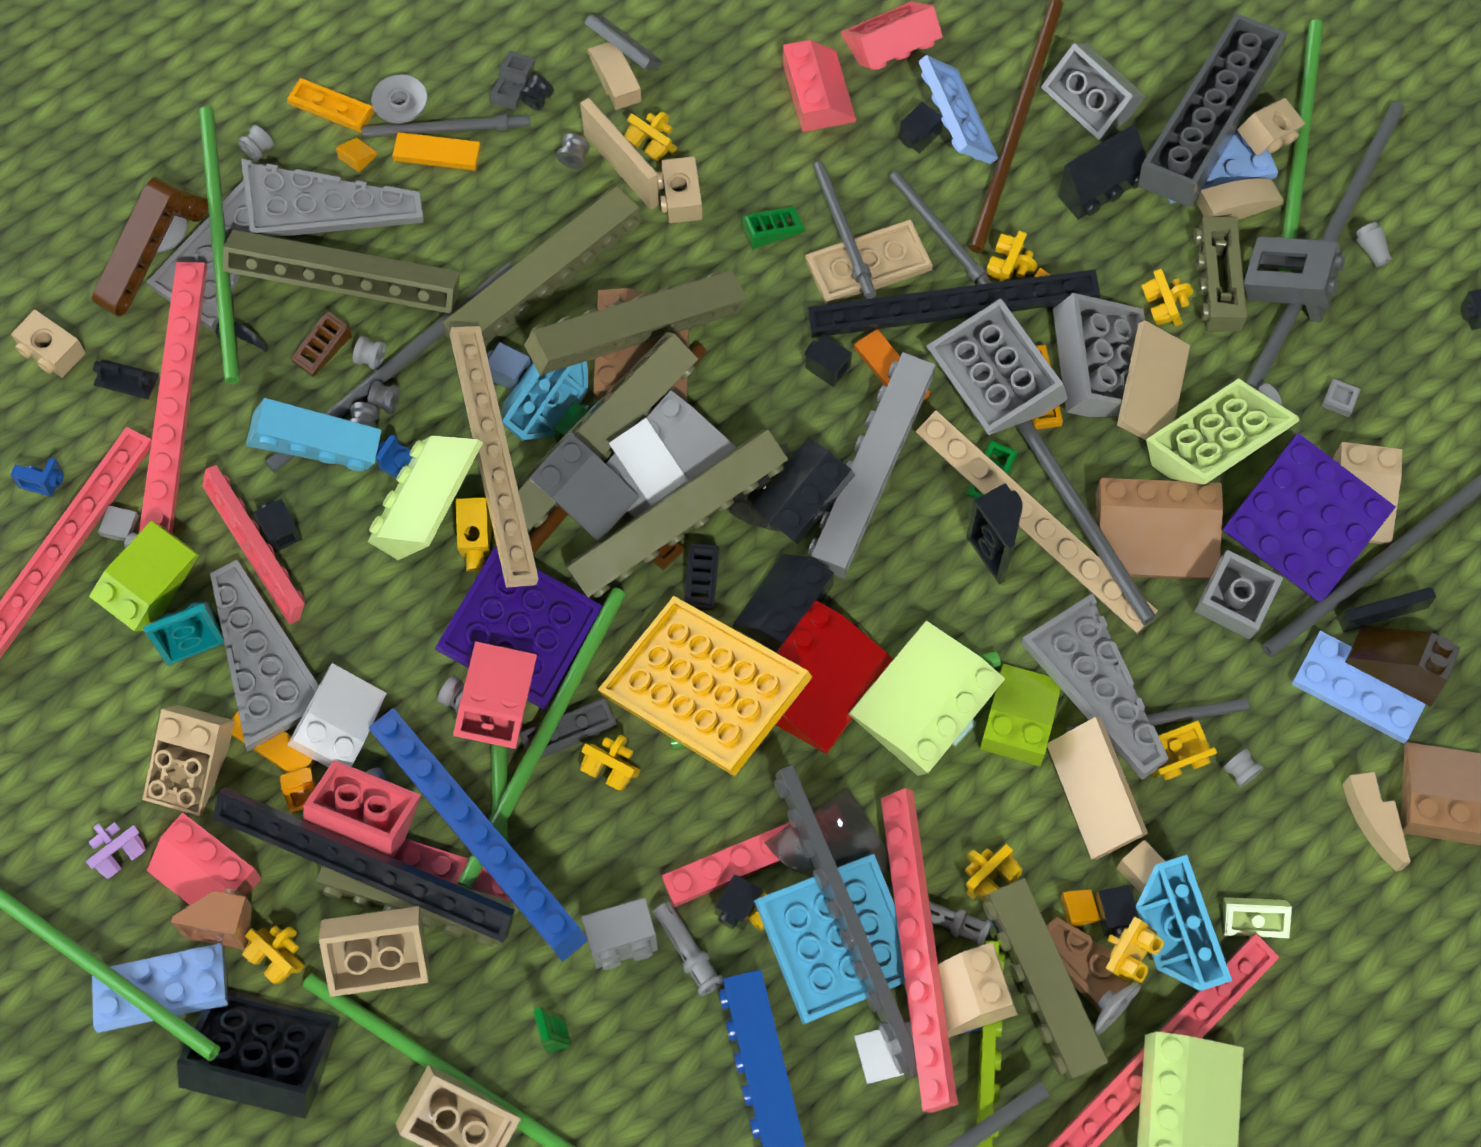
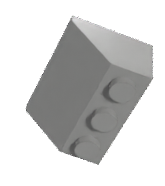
M1073 43L1041 86L1046 93L1098 140H1102L1128 120L1146 97L1091 46L1083 43Z

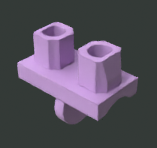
M114 822L104 830L97 823L93 828L98 835L91 839L89 844L93 849L103 842L107 845L89 858L86 863L91 869L96 868L107 879L111 878L122 869L113 858V853L122 847L133 861L146 851L142 840L138 836L140 834L139 830L133 825L116 839L112 840L111 836L120 830L117 824Z

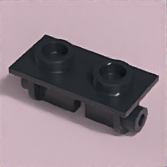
M105 359L95 361L93 365V372L97 373L94 386L149 400L159 377V373Z

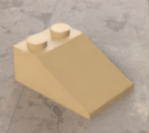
M1342 442L1333 459L1396 506L1369 541V543L1391 545L1402 476V449Z
M992 942L961 952L938 964L948 1038L1018 1015L998 954Z
M428 1065L395 1124L400 1136L423 1147H506L521 1118L459 1079Z

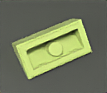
M1223 898L1224 935L1252 936L1257 933L1260 937L1289 938L1292 907L1286 900Z

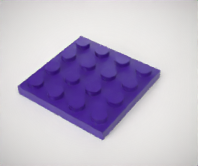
M1296 433L1225 524L1222 531L1313 600L1319 602L1327 597L1396 506L1302 435Z
M495 546L438 641L435 650L467 668L470 665L475 642L537 654L527 701L544 710L601 610L602 605L537 570L539 578L537 585L506 588L498 549Z

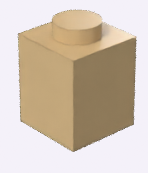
M1143 840L1120 861L1117 869L1142 894L1155 865L1166 861Z

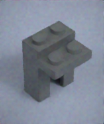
M1258 236L1244 281L1248 300L1306 305L1310 321L1322 322L1324 312L1330 308L1332 295L1337 293L1338 272L1343 271L1345 255L1340 252L1338 241ZM1259 267H1262V268L1303 270V272H1302V273H1289V272L1261 271V270H1258V269H1259Z

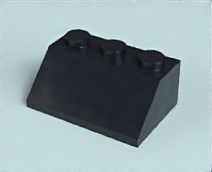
M1134 124L1065 165L1058 197L1078 220L1086 215L1091 216L1095 214L1102 205L1109 201L1115 202L1130 188H1138L1142 163L1147 155Z
M808 437L787 462L784 469L778 473L751 507L798 545L853 479L855 474L851 468L831 452Z
M1006 482L974 500L966 538L999 585L1006 578L1023 508L1020 495L1015 490L1011 491Z
M781 554L733 623V627L772 651L777 652L815 601L822 603L833 587L834 572L809 557Z

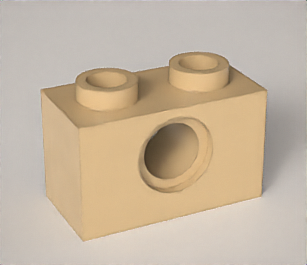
M1283 98L1255 112L1237 131L1254 153L1259 156L1267 151L1272 154L1283 144L1287 146L1300 136L1298 131L1305 125V122L1288 100Z
M695 156L661 160L662 171L657 172L658 189H664L665 196H660L662 213L668 214L669 223L702 220V202Z
M35 309L11 333L17 344L15 349L27 359L33 357L37 360L38 366L46 373L51 374L54 372L61 378L86 354L77 338Z

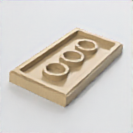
M587 98L581 102L584 136L650 210L659 205L656 171L591 99Z
M911 219L854 238L863 262L869 266L872 274L870 279L875 290L932 271V262ZM843 242L805 255V261L825 305L835 304L864 294L860 283L856 282L852 273L853 265Z
M1145 320L1138 324L1117 426L1144 440L1175 421L1190 349L1189 344Z
M1094 717L1047 744L1091 859H1099L1148 834L1101 717Z

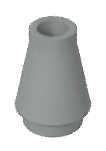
M1377 222L1368 224L1356 232L1358 236L1356 241L1371 258L1376 267L1383 266L1392 260L1384 229L1379 227Z

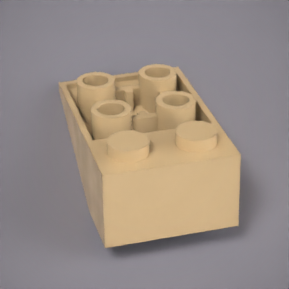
M181 705L161 709L142 800L202 816L228 753L235 720Z

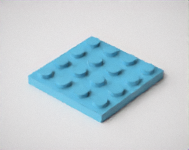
M871 854L838 867V871L887 984L891 989L905 982L896 908L875 855ZM814 877L754 901L802 1024L866 999V993H868L864 981H860L854 972L852 963L855 960L851 950H846L841 942L839 932L842 930L838 920L833 919L828 912L826 906L828 897L825 890L818 887Z

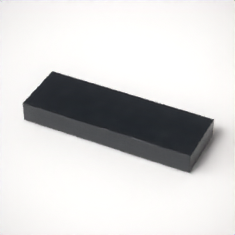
M1428 587L1349 609L1345 612L1339 624L1342 631L1345 632L1360 628L1362 625L1367 626L1428 609L1435 600L1436 595L1433 588Z

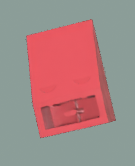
M475 642L453 736L516 749L537 654Z

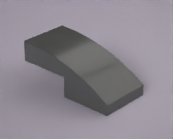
M510 51L500 67V78L490 93V103L516 110L521 101L519 93L523 87L528 85L535 66V58Z

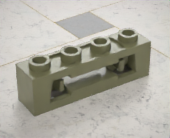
M1202 217L1199 228L1194 230V245L1199 246V253L1196 255V269L1201 270L1198 293L1203 295L1204 303L1201 304V320L1206 321V332H1241L1247 319L1237 217ZM1225 248L1226 255L1223 259L1226 293H1220L1219 300L1217 301V293L1220 288L1217 255H1223Z

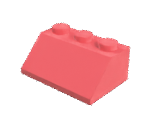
M915 1L908 2L841 31L842 38L860 66L870 68L871 70L885 67L887 65L886 62L891 59H904L911 55L910 51L917 48L926 49L935 45V40L943 37L934 6Z
M812 40L783 45V67L802 132L856 122V116L837 52Z
M334 760L305 802L303 820L394 858L405 841L421 795Z
M183 812L161 836L147 869L152 876L189 905H192L212 891L224 893L225 889L241 891L247 897L262 879L255 868Z

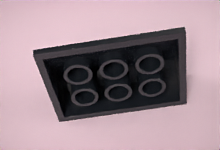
M227 990L228 1005L203 1010L194 1029L220 1047L218 1055L213 1060L208 1061L186 1044L177 1061L178 1087L306 1119L318 1092L340 1017Z

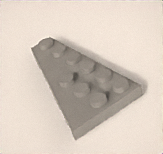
M243 180L222 202L226 240L232 230L250 233ZM208 217L147 280V284L150 289L171 302L176 262L205 263L208 270L201 324L214 332L219 322L210 221ZM229 273L232 294L240 275Z

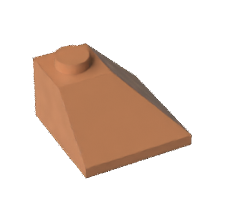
M225 889L224 893L212 891L172 917L171 923L187 940L208 944L222 943L224 947L244 950L250 941L245 935L251 927L252 905L241 891L234 889Z

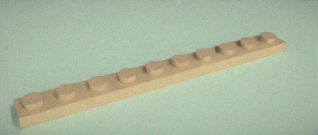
M480 326L451 327L450 339L472 437L483 442L477 453V460L506 588L537 585L539 578Z
M935 410L919 427L916 434L983 495L1005 482L1011 491L1015 490L1023 502L1019 528L1085 588L1093 593L1129 628L1138 634L1146 625L1142 624L1103 561ZM1147 601L1152 611L1156 615L1158 613V610Z

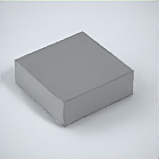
M1333 378L1321 407L1350 417L1361 389Z
M108 505L98 533L102 537L125 542L126 537L134 531L139 515L135 511Z

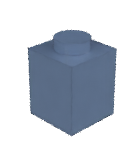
M500 342L494 351L490 350L487 354L493 382L511 391L531 364L530 357Z

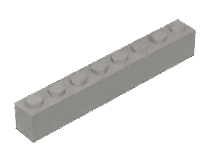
M902 352L898 362L893 361L889 369L888 377L891 379L888 386L882 385L879 391L877 402L880 404L877 410H871L865 424L868 430L866 435H860L856 442L854 452H857L854 461L849 460L846 464L852 469L855 476L834 500L831 512L826 511L819 527L823 529L819 539L813 538L808 550L811 559L834 572L835 576L842 579L846 577L934 378L935 364Z

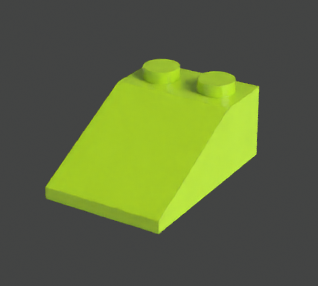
M150 521L103 572L89 597L133 631H144V626L156 621L159 616L165 613L200 554L157 522Z
M1003 664L1000 674L1005 680L995 691L980 750L1041 766L1050 737L1061 688L1050 676Z

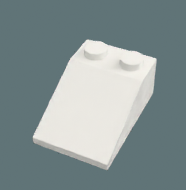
M332 663L287 746L328 768L334 760L351 767L370 731L368 727L373 724L387 693Z

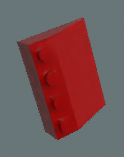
M815 601L776 652L808 670L812 678L775 725L821 752L828 754L853 719L848 713L894 658L842 614Z

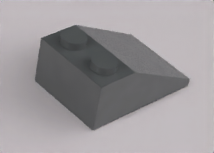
M572 433L561 442L530 476L533 484L598 542L640 498Z

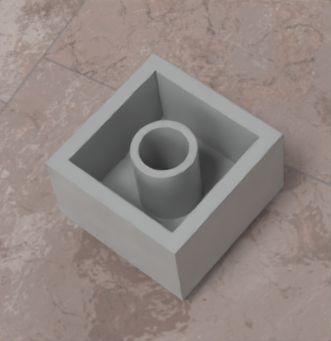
M1227 550L1219 559L1194 612L1250 639L1259 630L1283 577Z
M645 898L581 916L595 968L602 967L603 970H610L619 967L623 960L634 958L635 961L644 960L653 955L652 952L658 950L656 934Z

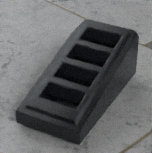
M689 544L684 602L697 609L714 610L720 556L719 546ZM694 568L710 569L711 573L694 572ZM693 581L710 582V585L693 584ZM692 592L707 593L709 598L691 597Z

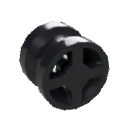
M532 75L528 81V86L523 87L519 96L528 107L539 111L545 106V100L553 95L554 88L545 78L539 75Z

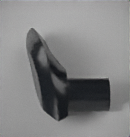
M234 322L235 336L265 352L268 351L266 345L250 328L241 323ZM218 327L215 331L220 339V328Z

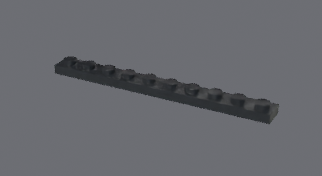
M1096 269L812 306L808 307L811 336L815 338L822 337L823 334L831 336L968 318L976 315L999 299H1002L1010 312L1057 306L1072 293L1100 299L1101 294Z
M226 787L218 792L213 820L413 905L420 906V908L500 942H504L508 937L515 909Z

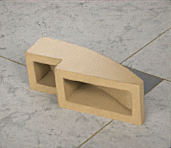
M610 42L588 48L589 57L606 95L609 94L615 110L641 102L640 86L622 52Z
M1264 178L1245 179L1201 190L1197 200V205L1204 217H1237V221L1284 203L1272 179Z
M1375 772L1350 775L1342 786L1357 824L1378 854L1395 871H1402L1410 863V858L1395 801L1382 802Z

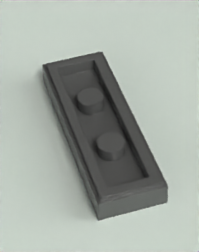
M591 14L587 17L586 25L641 67L649 70L659 69L662 62L658 57L604 16Z
M604 697L563 714L540 759L617 728L616 720L606 698ZM540 724L521 731L520 738L526 751Z

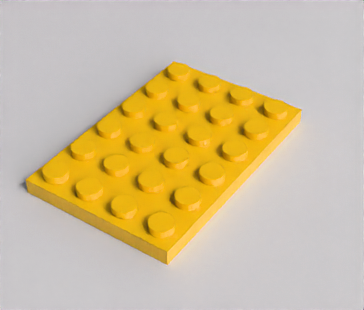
M673 596L598 688V691L613 703L735 776L811 680L812 676L808 670Z

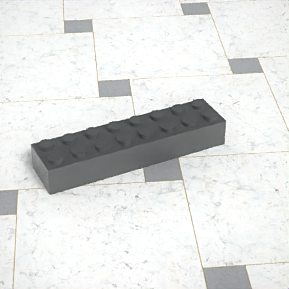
M1237 13L1234 15L1142 163L1138 187L1185 206H1192L1281 58L1287 32Z

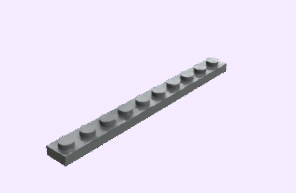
M793 765L785 767L775 774L777 779L774 781L776 791L781 799L785 798L790 809L787 810L788 819L794 829L798 828L803 839L800 841V846L807 859L811 858L816 869L813 871L816 884L820 889L824 888L828 897V901H826L828 912L833 919L838 920L842 930L839 932L841 942L846 950H851L855 960L852 963L854 972L860 981H864L868 993H866L867 1002L873 1012L877 1011L882 1022L879 1024L881 1035L887 1043L890 1042L895 1052V1055L892 1056L894 1065L900 1074L904 1073L906 1079L918 1075L913 1041Z

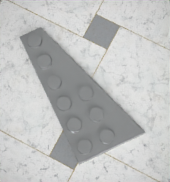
M241 159L250 233L281 237L423 223L419 192L389 186L383 188L367 185V182L356 180L353 183L342 181L341 177L299 169L289 171L279 169L277 165L267 164L263 166L252 164L251 160Z
M235 560L210 573L245 746L248 752L299 724L319 685L238 560Z
M1092 593L1023 637L1021 645L1088 720L1094 717L1102 718L1113 748L1143 780L1165 765L1168 756L1154 726L1150 725L1144 712L1145 706L1142 699L1138 698L1134 690V682L1116 643L1112 642L1107 631L1108 625L1104 616L1100 615L1096 607L1097 601Z

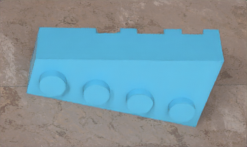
M264 398L253 412L246 446L319 460L328 464L345 465L348 469L354 471H364V469L368 470L375 463L381 429Z

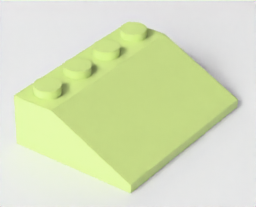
M1238 378L1146 439L1151 465L1170 479L1205 485L1299 422V417Z
M430 436L423 441L418 440L410 451L409 455L413 458L409 465H405L396 478V481L399 482L395 491H390L383 502V506L386 508L382 516H377L370 526L369 531L372 534L368 542L397 560L428 547L483 442L478 439Z
M925 621L848 715L917 776L930 772L1005 678L983 658L928 621Z
M1153 1032L1146 1034L1137 1147H1238L1244 1047L1171 1033Z

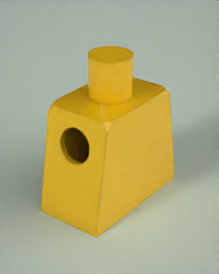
M486 498L456 499L457 548L461 556L466 558V571L480 572L484 566V557H489L491 554L492 522Z

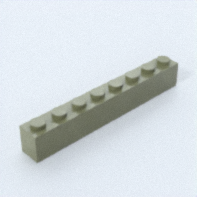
M619 187L613 188L444 320L442 323L446 337L451 341V327L480 326L486 348L492 339L506 333L511 324L519 318L526 317L539 302L549 299L554 290L562 284L569 283L582 268L592 265L601 253L612 249L625 234L634 232L639 223H641L640 207Z
M232 230L223 245V272L450 314L458 298L459 271Z
M732 270L724 273L716 271L701 280L690 279L681 286L674 288L667 286L651 295L643 293L625 303L617 301L608 308L601 310L594 308L585 312L582 316L575 318L567 316L549 326L547 324L538 325L531 330V334L524 346L539 375H544L661 338L667 332L677 333L738 314L748 298Z
M667 332L517 483L526 526L529 530L533 526L535 528L539 527L548 518L546 513L554 505L558 507L555 502L531 482L530 476L570 433L574 434L602 461H605L611 454L609 443L629 430L638 420L642 421L647 418L653 411L652 406L659 399L662 401L670 390H674L673 385L679 378L683 380L694 371L695 367L693 364L698 358L674 333Z
M763 429L573 559L565 567L586 597L593 595L597 598L610 589L608 583L617 577L621 581L635 571L633 566L643 560L646 564L660 554L658 549L666 543L672 546L685 537L683 534L685 530L691 526L697 529L710 520L708 515L716 509L721 512L730 507L735 502L733 497L740 492L746 495L759 486L757 482L765 475L771 478L784 469L782 464L788 458L770 431Z

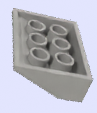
M1072 293L1053 308L1062 383L1068 400L1065 401L1066 413L1086 417L1119 416L1138 324L1145 320L1144 310Z
M1002 299L997 300L927 345V349L988 435L1043 416L1068 400L1064 384Z
M672 390L647 416V420L688 481L737 448ZM615 453L606 465L640 497L627 511L630 516L635 518L651 507V505Z

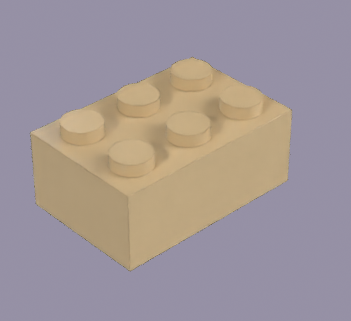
M420 906L321 920L319 943L330 997L428 983L429 958Z

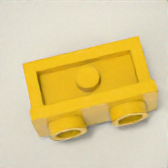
M1199 721L1159 735L1168 760L1165 765L1151 775L1153 779L1163 775L1166 781L1183 774L1180 768L1192 765L1193 770L1211 763L1209 757L1217 754L1215 747L1210 749Z

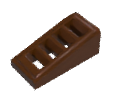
M327 312L291 357V361L314 377L352 337L349 327L333 314ZM323 337H325V338L328 339L330 342H329L328 344H326V343H325L324 341H322L321 339H322ZM315 345L322 350L321 354L313 349ZM307 354L315 359V362L311 363L305 356Z

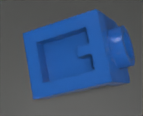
M390 435L386 442L380 443L377 449L376 461L379 469L397 478L401 469L405 465L408 466L413 458L409 455L411 450L400 445L397 437Z
M49 458L44 471L32 465L27 467L15 465L10 474L18 488L49 497L53 496L55 489L60 487L63 481V470L58 461L53 458Z

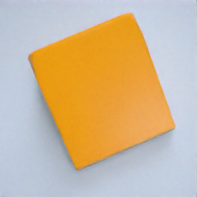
M354 138L336 147L338 158L358 173L378 155L374 149L358 138Z
M307 767L280 776L281 789L290 813L303 810L305 802L316 788L311 768Z
M1092 889L1062 893L1060 899L1068 924L1077 927L1100 921Z

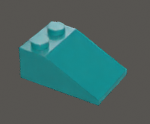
M208 600L205 602H194L188 605L186 609L174 614H163L156 621L148 623L143 627L146 635L167 666L224 644L222 631Z

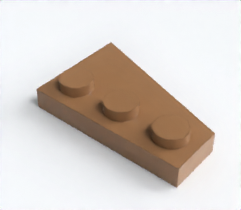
M1058 917L1047 925L1073 985L1099 1013H1101L1102 1008L1097 1004L1109 990L1116 994L1135 982L1131 980L1130 983H1127L1106 969L1111 959L1109 955L1113 950L1112 948L1107 949L1091 939V936Z

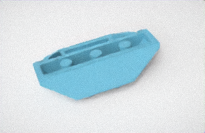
M532 361L503 404L501 413L503 425L521 440L555 437L554 427L573 402L580 404L589 391L587 362L539 375Z
M1184 855L1155 865L1137 902L1136 910L1139 919L1157 931V935L1164 940L1161 951L1156 955L1152 954L1157 970L1199 991L1232 981L1188 856Z

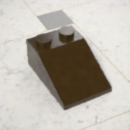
M1362 625L1345 663L1431 707L1448 681L1461 647L1453 644L1451 640L1431 632Z

